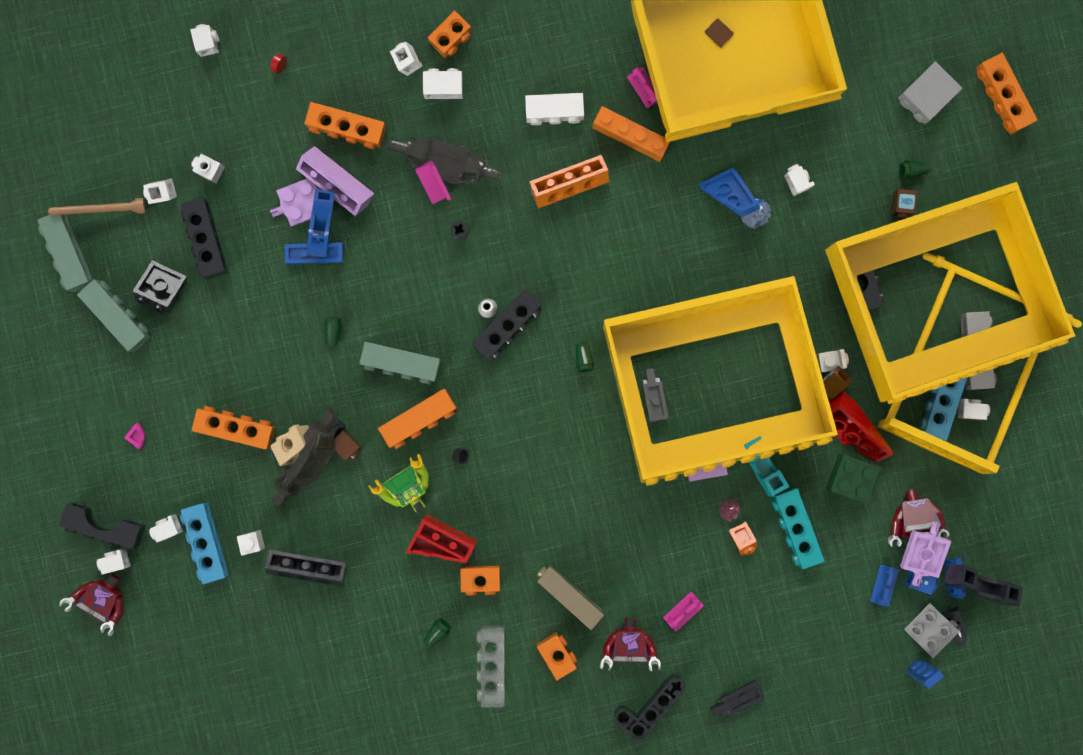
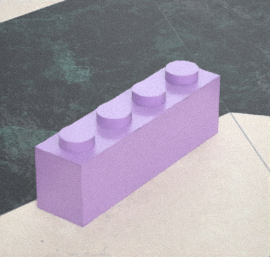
M316 147L303 154L296 167V170L323 191L334 192V200L354 216L368 207L374 195L371 190Z

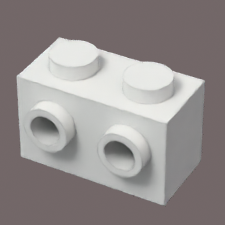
M454 68L447 69V71H439V69L423 71L424 98L463 99L462 71Z

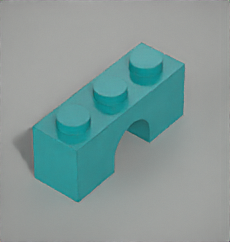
M759 436L745 444L744 447L746 448V450L750 448L749 446L755 444L762 437ZM760 456L755 457L756 459L749 462L767 496H774L789 487L781 471L776 469L770 457L760 459Z

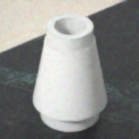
M484 299L478 306L479 313L483 317L490 318L496 314L497 304L492 299ZM490 304L491 308L489 310H485L484 305Z

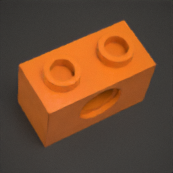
M500 566L461 567V592H465L466 595H477V592H485V595H495L496 591H500ZM483 576L486 579V583L480 586L475 582V578Z
M557 632L537 643V648L555 679L559 680L577 669L575 663L578 661L574 653H569L565 646L568 644L563 635L559 636ZM561 651L564 656L561 659H555L553 653Z

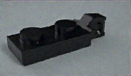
M753 680L721 696V698L717 699L718 703L711 706L710 709L715 717L722 713L725 716H731L765 698L757 681Z

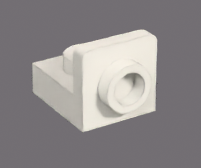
M844 349L817 354L820 372L832 371L838 365L845 369L847 364H849L848 354L844 352Z

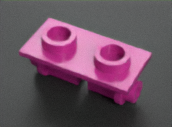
M637 67L627 78L645 107L649 108L657 103L652 81L643 67L640 69Z
M690 592L663 618L677 632L704 605Z

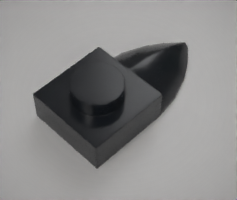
M955 607L940 612L949 622L951 620L956 622V628L960 632L953 640L960 645H965L967 629L959 608Z

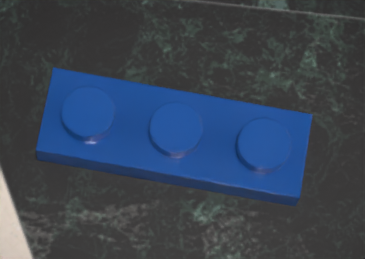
M328 243L326 257L307 255V244H285V264L344 263L343 243Z
M922 659L914 661L910 665V669L907 670V673L913 679L928 689L944 677L938 669Z

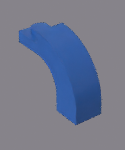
M315 189L306 248L307 255L326 257L334 192Z

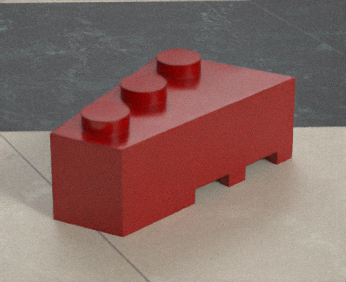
M426 514L406 553H416L427 557L434 556L445 560L466 563L477 540Z

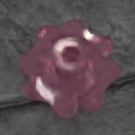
M732 499L723 502L719 510L721 518L732 521L733 518L736 519L741 507H739L738 501H733Z

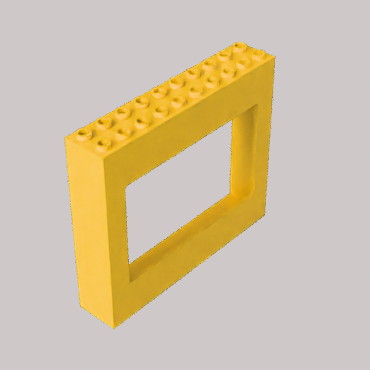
M1017 182L837 241L825 250L880 402L896 403L908 397L960 381L963 378L1012 363L1015 360L1069 343V338L1075 337ZM995 230L1027 315L888 362L860 289L857 275Z
M794 276L604 320L603 329L641 483H646V486L656 484L659 479L665 478V481L677 479L680 474H684V477L692 476L698 472L697 470L703 469V472L713 471L719 465H722V468L730 467L736 461H741L742 464L748 463L756 459L755 457L760 456V459L772 457L775 452H779L782 455L790 453L797 447L798 450L808 449L814 443H817L818 446L825 445L833 441V437L838 435ZM773 323L779 324L801 404L800 411L658 444L651 443L631 362L632 356ZM759 436L762 437L755 444L749 446V448L746 450V448L744 447L745 444Z

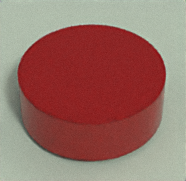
M280 53L276 54L270 64L271 70L277 74L281 73L286 66L287 57Z

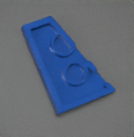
M734 167L699 184L700 189L741 217L760 209L758 202Z

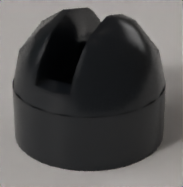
M463 448L455 449L452 456L453 461L465 464L469 458L468 451Z

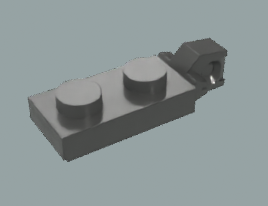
M653 368L646 369V380H642V388L649 423L668 420L662 381H660V378H655Z

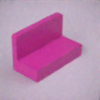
M433 161L415 169L432 204L444 198H447V200L451 199Z

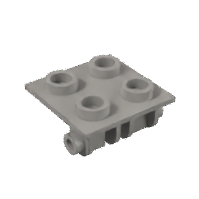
M931 603L904 629L932 658L960 632L956 628V622L953 620L949 622Z

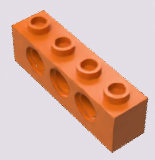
M1003 52L976 67L977 76L983 81L986 93L992 98L995 111L1000 114L1005 130L1009 131L1010 135L1037 121ZM993 74L998 76L999 81L993 78ZM1002 91L1007 93L1008 98L1003 97ZM1011 108L1015 109L1016 115L1011 113Z
M310 102L304 123L312 133L320 134V132H324L330 138L338 139V137L346 139V142L352 144L360 142L370 149H375V147L381 148L387 127L385 122ZM326 118H330L331 123L324 126L323 121ZM344 123H349V129L342 131L341 126ZM367 128L368 133L365 136H360L359 131Z
M602 155L529 182L532 195L539 209L608 183L609 173Z
M204 406L203 409L197 408L191 431L266 450L271 449L270 446L272 445L276 427L271 426V422L260 420L259 423L254 422L252 417L241 415V418L234 417L233 412L224 410L222 413L215 412L216 408ZM215 417H217L220 421V424L217 428H215L212 424V420ZM233 422H236L238 424V430L236 432H233L231 430V424ZM252 426H254L257 429V434L255 437H252L249 434V430Z

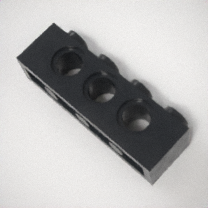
M202 197L182 203L180 214L188 227L185 230L188 239H191L193 244L191 252L194 258H197L198 265H196L199 276L210 279L229 273L208 200ZM201 217V223L195 226V219ZM206 235V242L200 244V237ZM211 253V254H212V259H211V261L206 262V261H205V256H206V254Z
M525 288L472 343L473 346L488 360L491 358L495 360L502 353L500 349L505 344L508 346L515 339L513 335L518 330L522 332L529 325L527 321L531 317L535 319L542 310L540 308L542 304ZM524 307L527 310V315L525 317L517 316L516 311L518 308ZM506 321L513 322L514 328L511 331L503 329V324ZM492 335H499L501 338L500 343L497 345L491 344L490 337Z
M269 550L265 570L270 575L344 587L347 564L345 562Z

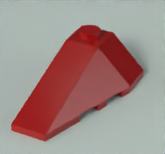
M842 391L832 400H828L838 434L835 437L840 439L842 444H849L857 448L859 453L876 462H880L893 455V451L859 405L846 392Z

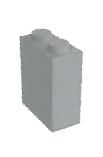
M935 61L898 99L904 108L909 109L914 114V118L918 122L925 125L962 87Z

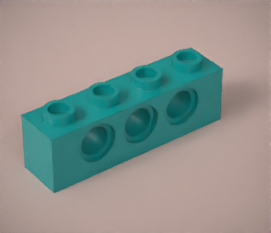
M791 488L774 495L772 505L781 517L778 521L782 530L785 529L787 533L785 540L788 547H792L794 552L792 559L795 566L806 569L825 562L798 488ZM792 505L794 513L787 516L786 508ZM795 524H799L801 527L800 532L794 534L792 531ZM802 542L807 543V549L804 552L799 550V545Z

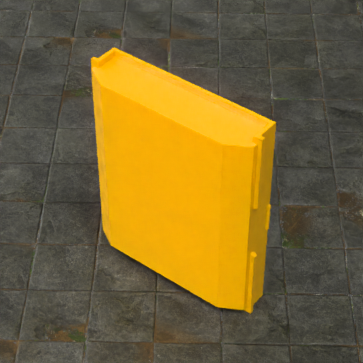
M631 0L635 24L662 121L667 131L665 134L666 142L728 128L732 123L772 113L780 115L842 99L841 94L847 90L822 0ZM717 18L734 33L721 48L704 32Z

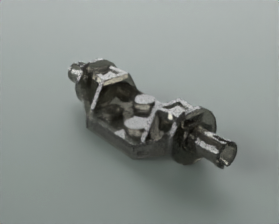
M411 136L408 143L393 138L390 140L391 144H389L388 150L404 154V161L410 163L415 169L433 161L444 182L461 186L473 182L479 183L482 177L498 182L500 180L502 170L486 166V158H481L470 148L435 138L415 139V137ZM411 156H414V157L420 159L421 162L417 161L416 159L412 158ZM465 172L476 174V176L465 175Z
M327 407L321 419L314 418L311 420L310 427L303 435L306 444L299 452L298 458L292 466L284 467L280 477L275 480V485L279 490L272 501L277 506H283L289 495L297 496L301 487L316 481L335 451L334 434L336 432L331 424L338 415L335 409Z

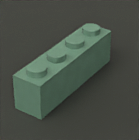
M66 214L48 215L38 219L37 221L40 225L38 230L45 237L47 242L45 247L48 253L52 254L54 259L52 263L55 270L61 276L60 283L62 287L70 292H76L85 288L93 278Z
M92 280L77 294L78 297L128 352L134 353L151 338L147 333L149 330L145 325L139 324L135 320L136 315L130 309L126 310L123 307V301L109 291L111 288L105 281Z
M364 342L360 364L364 365L365 370L375 372L376 368L382 369V374L394 376L395 372L402 374L401 378L412 380L413 377L420 378V382L430 385L432 381H437L441 359L369 342Z

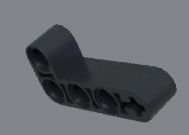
M678 674L668 676L637 714L627 706H618L614 711L616 723L632 738L636 740L645 738L684 692L685 683ZM672 682H675V683L678 682V683H679V687H676V686L673 687V686H672ZM662 695L668 697L665 703H659L658 699ZM649 710L655 711V715L652 718H647L645 714ZM626 712L628 717L625 720H620L618 715ZM641 725L643 729L641 732L635 733L633 731L634 726Z

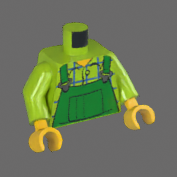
M417 455L418 461H413L410 458L411 466L384 482L382 486L378 480H375L378 486L372 488L369 485L371 492L396 507L401 506L403 508L410 503L415 512L426 507L420 496L427 492L429 473L422 463L421 455Z

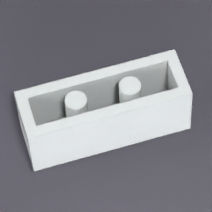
M583 93L525 96L527 123H531V125H541L542 122L560 124L561 121H569V123L575 124L580 123V120L584 119Z

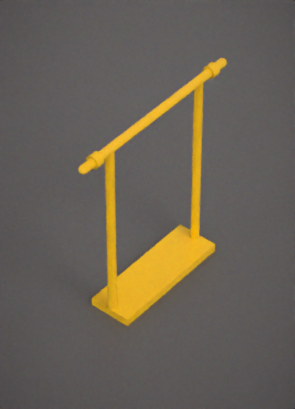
M928 252L923 253V259L931 262L935 267L947 269L948 272L913 354L923 351L955 273L1023 303L1020 294L952 264L942 256H935ZM1067 313L1071 325L1080 328L1082 322ZM1038 353L1029 356L987 459H983L895 419L902 401L892 403L886 419L880 420L878 428L980 474L997 473L1000 466L994 463Z

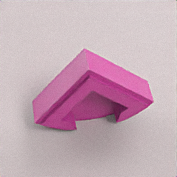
M136 423L124 438L139 450L144 446L145 432L143 427Z

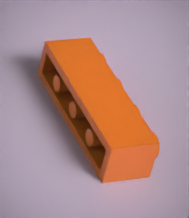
M603 106L592 127L658 162L661 161L670 143L666 142L665 137Z
M443 389L378 429L389 448L395 447V449H398L406 444L404 440L411 437L414 439L421 435L422 429L426 427L431 429L439 424V419L444 417L446 420L455 415L454 410L457 407L447 390Z

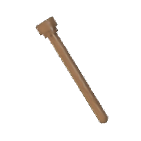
M135 198L132 203L51 207L48 209V213L50 215L132 210L137 212V214L145 213L144 198Z

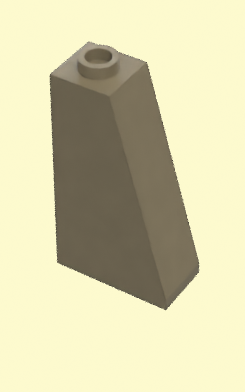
M551 565L547 568L544 566L538 572L537 576L539 578L537 582L590 630L604 616L599 606Z

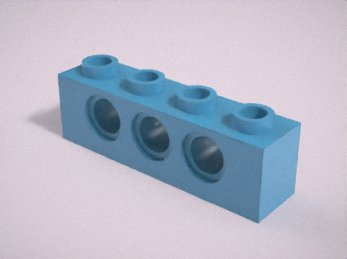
M967 377L952 383L950 387L943 385L937 389L930 390L932 395L925 404L926 413L919 423L921 431L947 441ZM942 395L946 398L944 405H941L939 401ZM936 413L940 416V421L937 424L933 420Z
M206 502L182 509L180 519L182 524L186 526V540L191 544L193 550L191 551V557L197 564L196 574L199 581H202L203 585L229 576L209 503ZM196 520H199L202 524L200 530H197L194 526ZM202 538L207 541L206 548L200 546ZM206 557L212 559L213 564L211 567L206 565Z

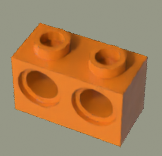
M454 10L428 37L429 43L446 59L448 56L456 53L458 46L462 42L465 43L469 40L472 33L471 26ZM457 26L463 28V30L459 33L453 31V29ZM442 40H448L449 44L447 46H441L440 42Z

